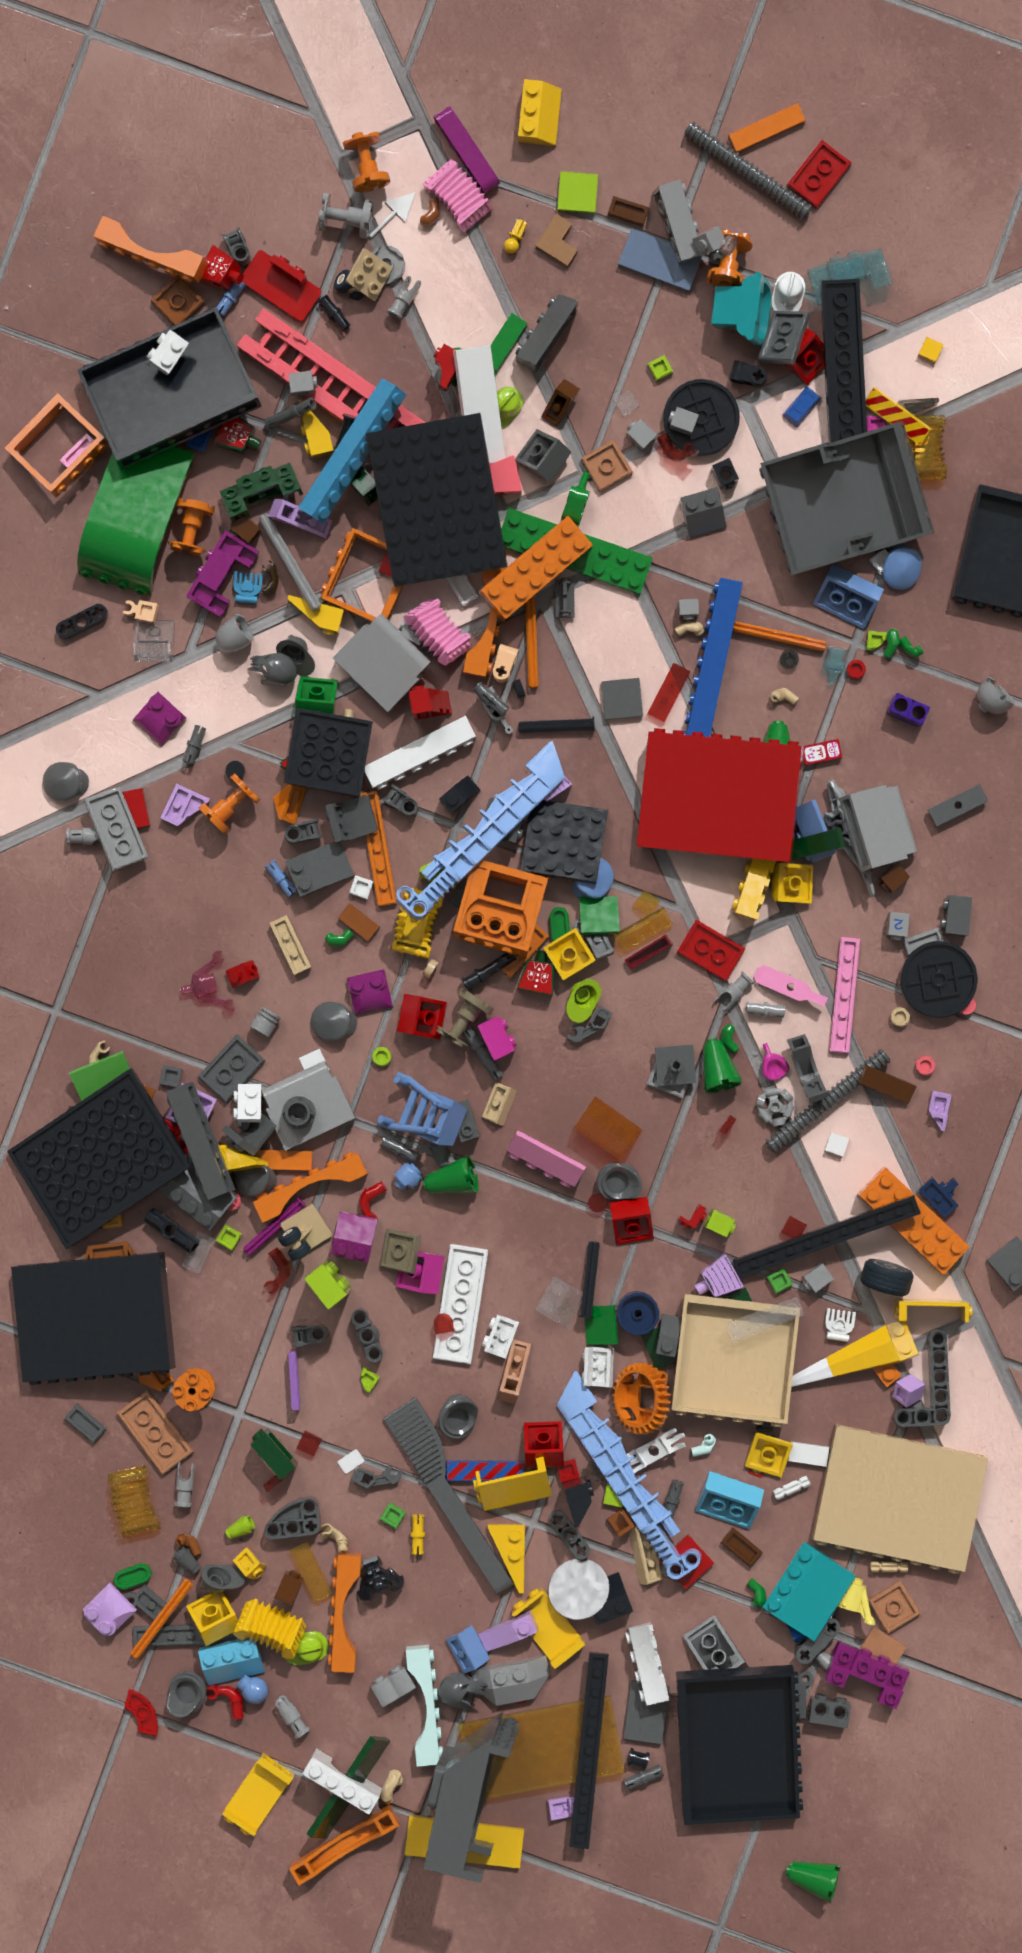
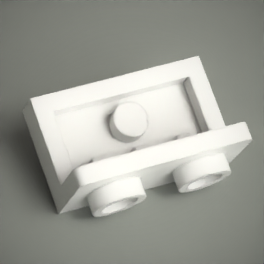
M171 330L166 334L162 333L157 340L159 345L156 350L154 348L151 349L147 355L149 360L146 363L148 366L152 364L166 375L170 373L189 344Z
M238 1084V1091H234V1103H238V1109L234 1108V1120H237L238 1126H242V1122H261V1084Z
M497 1314L496 1318L492 1317L488 1327L492 1330L489 1336L485 1335L482 1346L485 1347L484 1352H489L506 1359L519 1322Z
M594 1346L585 1348L583 1353L584 1371L582 1373L584 1386H613L614 1348Z

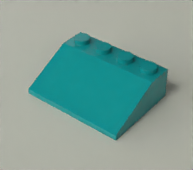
M803 1542L763 1605V1608L816 1642L857 1576L813 1545Z

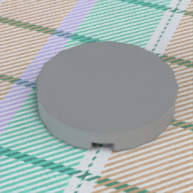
M386 245L377 247L371 252L392 267V271L385 284H392L402 277L405 271V261L402 253L397 248Z

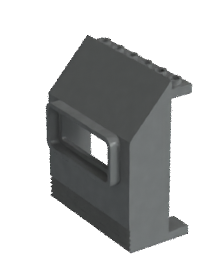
M501 1712L459 1741L455 1747L445 1745L435 1768L427 1807L434 1808L436 1811L423 1866L424 1869L478 1883L482 1882L485 1870L465 1865L468 1851L491 1856L494 1844L477 1840L475 1837L493 1756L499 1755L509 1758L521 1724L516 1719L510 1717L502 1719L503 1712Z

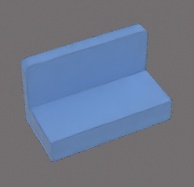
M472 1625L446 1639L463 1673L476 1670L490 1659Z

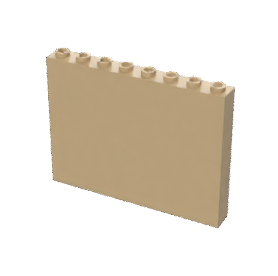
M835 1424L812 1539L816 1540V1544L827 1546V1543L835 1544V1548L846 1550V1547L854 1548V1552L865 1554V1551L872 1552L873 1556L884 1558V1555L891 1556V1559L894 1561L902 1562L903 1559L910 1560V1564L921 1566L924 1563L929 1564V1568L940 1570L943 1567L948 1568V1572L959 1574L960 1571L965 1572L988 1457Z

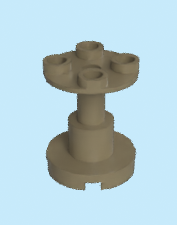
M462 988L458 995L464 998L465 1002L458 1011L460 1014L458 1020L450 1032L439 1025L437 1026V1032L448 1039L452 1036L454 1038L452 1042L466 1049L470 1046L459 1038L469 1022L474 1023L481 1011L491 1015L494 1008Z

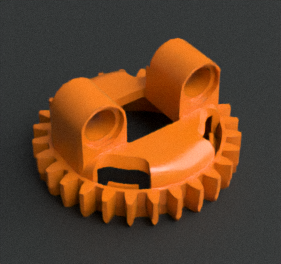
M635 1363L628 1365L627 1368L622 1369V1373L618 1374L619 1379H615L617 1385L612 1387L615 1390V1393L611 1394L614 1396V1401L611 1403L615 1404L613 1411H617L615 1418H620L619 1424H624L623 1428L628 1429L629 1432L638 1435L654 1433V1430H659V1427L667 1419L665 1413L670 1411L668 1404H671V1402L668 1400V1397L671 1394L667 1392L669 1386H666L668 1380L667 1373L658 1370V1368H653L652 1364ZM632 1374H639L638 1378L635 1379V1381L632 1384L626 1383L629 1382L632 1377H634ZM641 1387L654 1389V1408H640ZM624 1408H630L632 1410L633 1414L636 1417L635 1421L630 1420L631 1416Z

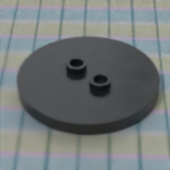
M708 379L691 380L676 388L669 396L663 413L664 428L670 441L681 451L694 456H709L726 448L734 439L740 421L739 407L731 392L718 382ZM677 407L699 414L691 436L670 429L671 423L668 422L671 411L675 412Z
M932 941L914 949L904 961L900 974L901 990L909 1005L919 1013L935 1018L949 1017L962 1011L973 999L978 983L977 970L969 954L958 945L946 941Z

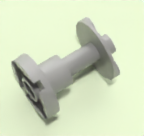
M323 193V209L320 210L318 222H320L319 230L325 231L328 219L346 222V226L360 228L359 237L368 239L373 217L374 201L365 200L363 209L349 206L348 210L330 207L331 195L330 193Z

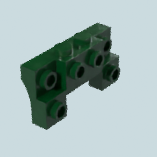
M291 463L272 469L271 466L261 468L254 473L236 479V485L220 491L232 523L236 522L234 517L245 513L246 517H249L248 507L279 494H283L285 501L289 500L287 495L298 491L300 496L303 495Z

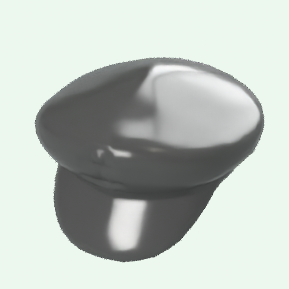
M70 762L54 763L46 769L43 775V789L45 793L57 801L70 800L75 796L81 795L86 792L89 786L88 775Z
M329 1001L321 1003L314 1009L311 1017V1027L319 1038L337 1041L354 1033L357 1027V1019L343 1004Z
M268 1166L231 1173L233 1183L237 1189L251 1197L271 1191L277 1181L274 1171Z
M609 1163L599 1171L596 1184L598 1191L609 1200L623 1201L639 1195L642 1188V1181L638 1171L626 1163Z
M461 1394L449 1397L442 1406L438 1416L440 1431L452 1439L465 1437L475 1425L479 1411L478 1406L469 1397Z
M182 1671L176 1674L168 1688L166 1705L169 1713L175 1717L183 1718L199 1711L207 1694L204 1680L192 1671Z

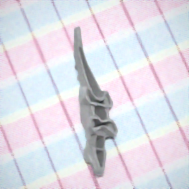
M832 779L827 782L828 797L831 802L832 811L824 813V821L828 826H832V829L841 828L845 847L838 849H844L861 872L839 798L846 796V792L844 789L839 788L836 785V781ZM866 870L861 872L869 895L873 897L875 889L871 876L872 872Z

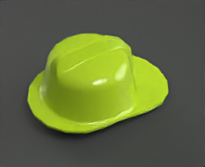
M507 386L497 391L501 428L509 425L523 406L522 394L517 389Z
M585 979L572 986L570 998L566 1005L567 1015L572 1021L577 1023L584 1022L592 1014L601 997L602 989L597 981Z
M317 1631L305 1632L295 1658L285 1659L293 1665H305L322 1660L328 1651V1641L322 1633Z

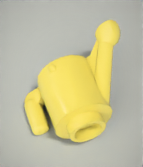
M855 1578L838 1607L859 1612L863 1616L865 1623L875 1625V1620L870 1612L866 1592L867 1586L862 1584V1579Z

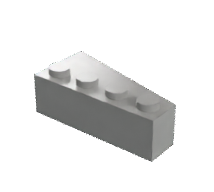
M676 180L658 186L652 193L654 198H659L658 209L660 214L665 215L664 226L668 234H672L670 242L678 263L700 257L692 240L697 236L698 226L691 216L693 213L690 202L687 203L685 197L687 195L685 184H681V180Z

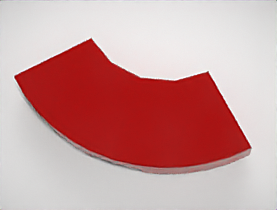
M129 1688L124 1709L130 1711L136 1717L139 1733L157 1737L158 1718L153 1705L144 1695Z

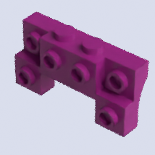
M225 530L214 550H210L206 555L205 560L207 562L204 567L200 566L195 576L197 578L186 597L221 618L230 604V600L218 594L228 575L236 562L250 569L260 552Z
M837 1641L830 1664L824 1675L825 1681L843 1688L849 1674L880 1686L881 1690L877 1697L878 1703L897 1709L904 1693L902 1689L909 1676V1669L890 1662V1659L884 1655H879L878 1657L866 1648L858 1649Z

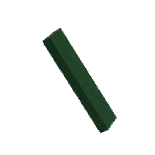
M841 828L794 839L792 860L845 847Z

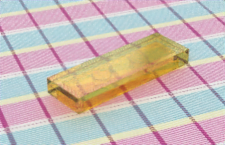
M662 907L622 929L619 934L613 935L620 949L624 952L668 928L673 923L665 908Z
M308 1541L290 1549L314 1602L332 1595V1591Z

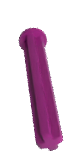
M297 1196V1200L244 1246L245 1253L251 1256L282 1228L281 1222L307 1207L306 1203Z

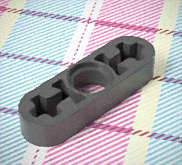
M560 1510L553 1511L549 1516V1523L577 1559L587 1558L590 1554L588 1543L564 1512ZM554 1515H557L558 1517L562 1516L561 1522L563 1523V1525H565L566 1523L569 1524L568 1526H565L561 1530V1532L558 1530L561 1528L560 1524L558 1522H556L555 1524L553 1523ZM568 1529L575 1532V1537L572 1540H567L564 1537V1532ZM580 1538L578 1544L580 1545V1547H586L585 1554H577L576 1552L578 1551V1548L576 1547V1545L574 1544L573 1547H571L570 1544L575 1543L577 1539Z

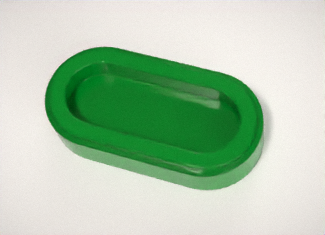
M556 907L550 912L552 941L570 931L569 914L563 907Z
M146 1563L127 1567L115 1574L114 1584L121 1590L137 1586L150 1579L152 1570Z

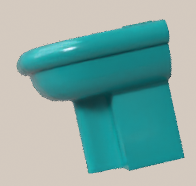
M755 272L754 275L746 277L741 286H716L711 324L717 329H737L738 333L755 346L761 347L769 327L772 291L769 281L760 272Z

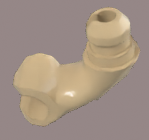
M106 1040L100 1041L90 1055L89 1064L98 1061L100 1053H106L110 1050V1047L106 1050L101 1047L102 1043L106 1042Z
M329 1523L323 1524L320 1527V1531H323L320 1534V1538L322 1540L328 1537L334 1539L338 1546V1551L342 1554L346 1553L349 1544L347 1538Z
M392 1770L388 1774L381 1791V1800L385 1804L393 1802V1791L398 1785L403 1783L400 1771Z

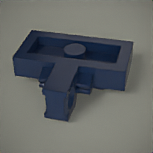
M931 1177L918 1189L944 1218L959 1206L951 1198L954 1195L952 1190L959 1185L954 1178L946 1184L943 1181L938 1184Z

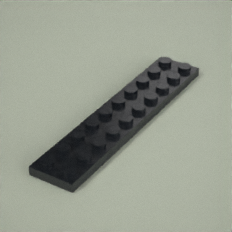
M859 279L820 281L829 442H836L867 432Z

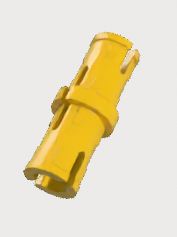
M417 1514L412 1515V1532H410L412 1537L411 1554L417 1555V1546L419 1555L424 1554L423 1537H425V1532H423V1514H419V1522H417Z

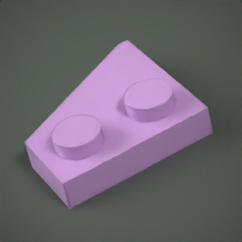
M176 783L160 818L179 827L200 810L198 807L203 803L208 804L210 799Z

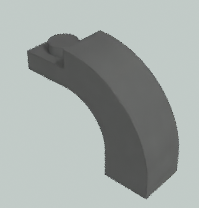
M803 1034L788 1039L787 1043L801 1086L809 1102L813 1103L828 1098L806 1035Z

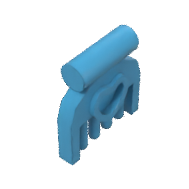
M234 571L233 586L235 592L239 594L236 595L235 602L257 604L258 596L256 595L260 594L262 590L263 574L260 573L259 585H257V573L255 574L253 584V573H250L249 580H247L248 573L246 572L244 574V582L242 583L243 573L240 572L239 582L237 583L238 571Z

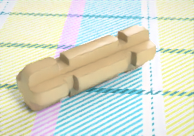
M872 1561L870 1563L871 1572L899 1571L900 1573L908 1572V1563L906 1561L899 1563L897 1561H881V1563Z

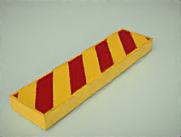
M876 387L872 388L866 398V406L890 424L904 421L907 436L919 446H924L933 429Z

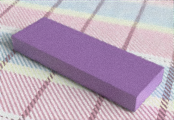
M293 1350L288 1352L292 1410H299L301 1404L297 1351Z

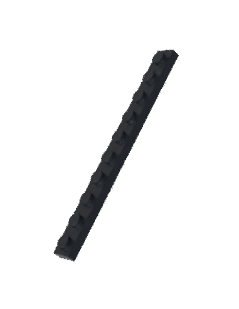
M913 1194L733 1259V1264L740 1279L919 1215L921 1212Z
M589 1652L569 1845L573 1848L589 1849L608 1653Z

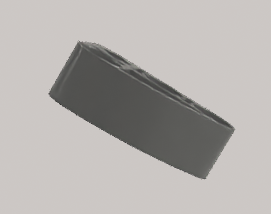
M306 1496L284 1505L266 1524L264 1528L266 1537L269 1539H282L316 1534L321 1527L318 1500L314 1496ZM305 1502H313L315 1508L313 1510H307L305 1508ZM310 1521H313V1524H317L314 1529L307 1526ZM295 1523L298 1526V1530L291 1532L288 1529V1524ZM270 1525H276L279 1532L272 1534L268 1528Z

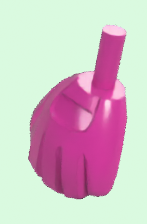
M765 1043L763 1047L767 1055L763 1059L762 1074L770 1081L781 1079L789 1072V1064L783 1056L776 1053L771 1054L768 1044Z

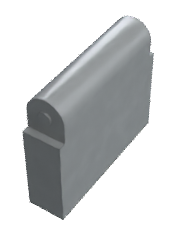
M382 613L370 625L365 624L333 657L387 712L422 678L419 674L431 663Z
M882 785L839 798L861 872L907 859V856L918 852L898 786L887 788L886 785Z
M325 1060L262 1089L264 1098L269 1108H266V1111L271 1121L276 1124L275 1130L285 1151L356 1118L337 1076H332ZM292 1097H306L315 1106V1119L306 1128L294 1129L288 1126L283 1119V1106ZM301 1107L295 1108V1117L302 1118L304 1116V1109Z

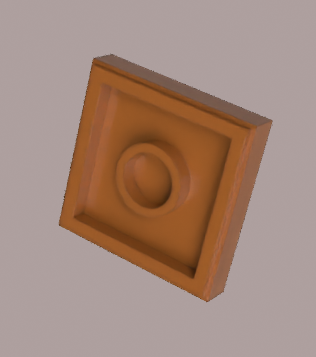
M176 275L151 299V302L173 325L186 321L205 303L179 275Z

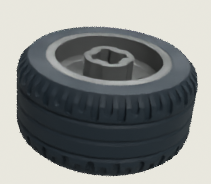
M869 1259L864 1263L860 1280L863 1285L873 1290L894 1296H906L910 1292L914 1275L911 1270L898 1264L879 1259Z

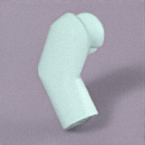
M712 1434L705 1435L701 1446L691 1448L693 1457L709 1454L716 1443V1439Z

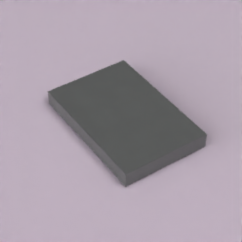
M774 311L758 361L760 363L795 364L811 316L809 312Z
M236 1034L198 1077L227 1102L234 1095V1091L238 1090V1084H244L265 1059Z
M631 1680L623 1739L662 1744L668 1701L647 1706L645 1701L641 1702L639 1690H642L641 1682L637 1683L636 1680ZM666 1685V1687H667V1692H668V1695H669V1687H670V1686H669V1685Z

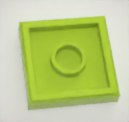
M560 171L557 211L595 214L598 174Z

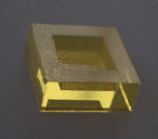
M644 890L633 906L646 916H649L660 901Z

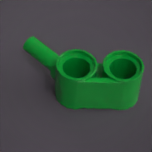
M588 472L582 473L578 486H571L561 520L569 516L579 526L584 512L583 508L586 506L590 493L585 488L590 476Z

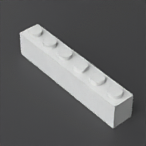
M464 716L366 765L365 773L373 789L378 788V790H381L388 786L387 782L393 779L395 782L406 777L405 773L409 771L415 773L423 768V764L427 762L433 764L440 760L439 756L445 753L449 756L457 751V747L461 745L467 747L473 744V739L476 738V735L467 717Z

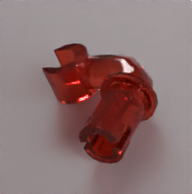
M667 433L661 434L656 438L662 448V455L674 462H680L688 456H696L700 451H690L691 447L696 443H687L684 445L683 450L677 451V448L673 447Z
M278 1247L268 1253L279 1271L278 1276L274 1280L267 1281L264 1284V1287L273 1284V1290L268 1294L275 1293L279 1286L284 1284L290 1276V1261L285 1259Z

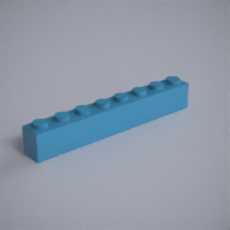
M381 378L298 508L324 524L370 453L366 433L384 430L406 397V393L396 385Z

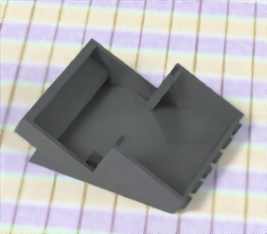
M904 421L836 442L823 443L760 463V475L766 482L765 493L768 498L770 497L772 503L770 510L772 515L776 517V531L778 535H781V549L783 553H786L788 559L786 566L792 575L935 533Z

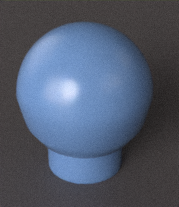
M245 1674L236 1686L242 1691L243 1698L250 1704H259L267 1698L268 1685L261 1678H250Z

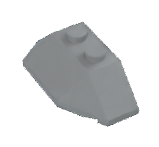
M546 1655L479 1667L471 1671L472 1678H479L488 1685L483 1686L481 1691L486 1694L484 1697L496 1706L534 1699L550 1675Z

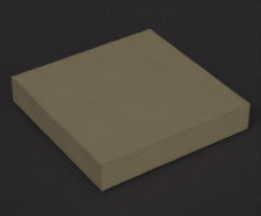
M387 1228L380 1266L415 1274L422 1236Z

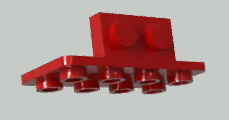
M259 250L243 272V283L300 322L306 318L322 294L320 288L307 280L303 269L298 266L294 268L281 255L279 257L275 254L270 256L263 250Z

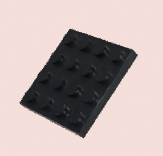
M297 708L284 784L360 797L373 721Z
M542 800L530 812L520 871L539 876L597 884L608 810Z

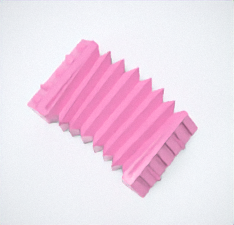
M451 159L445 165H442L432 176H429L422 185L429 194H435V199L439 198V202L443 201V206L447 205V211L451 210L453 220H457V227L465 233L483 216H486L493 207L488 198L484 199L485 193L480 194L481 187L477 188V182L472 183L473 176L467 178V172L462 173V167L457 169L456 161Z
M438 598L428 599L404 615V620L407 626L412 625L411 630H416L414 636H419V641H424L423 647L429 646L428 652L434 651L433 657L439 655L437 661L446 666L471 648V636L468 633L461 634L462 629L457 630L458 626H453L454 621L449 622L450 617H445L447 612L442 613L443 608H439L440 600Z

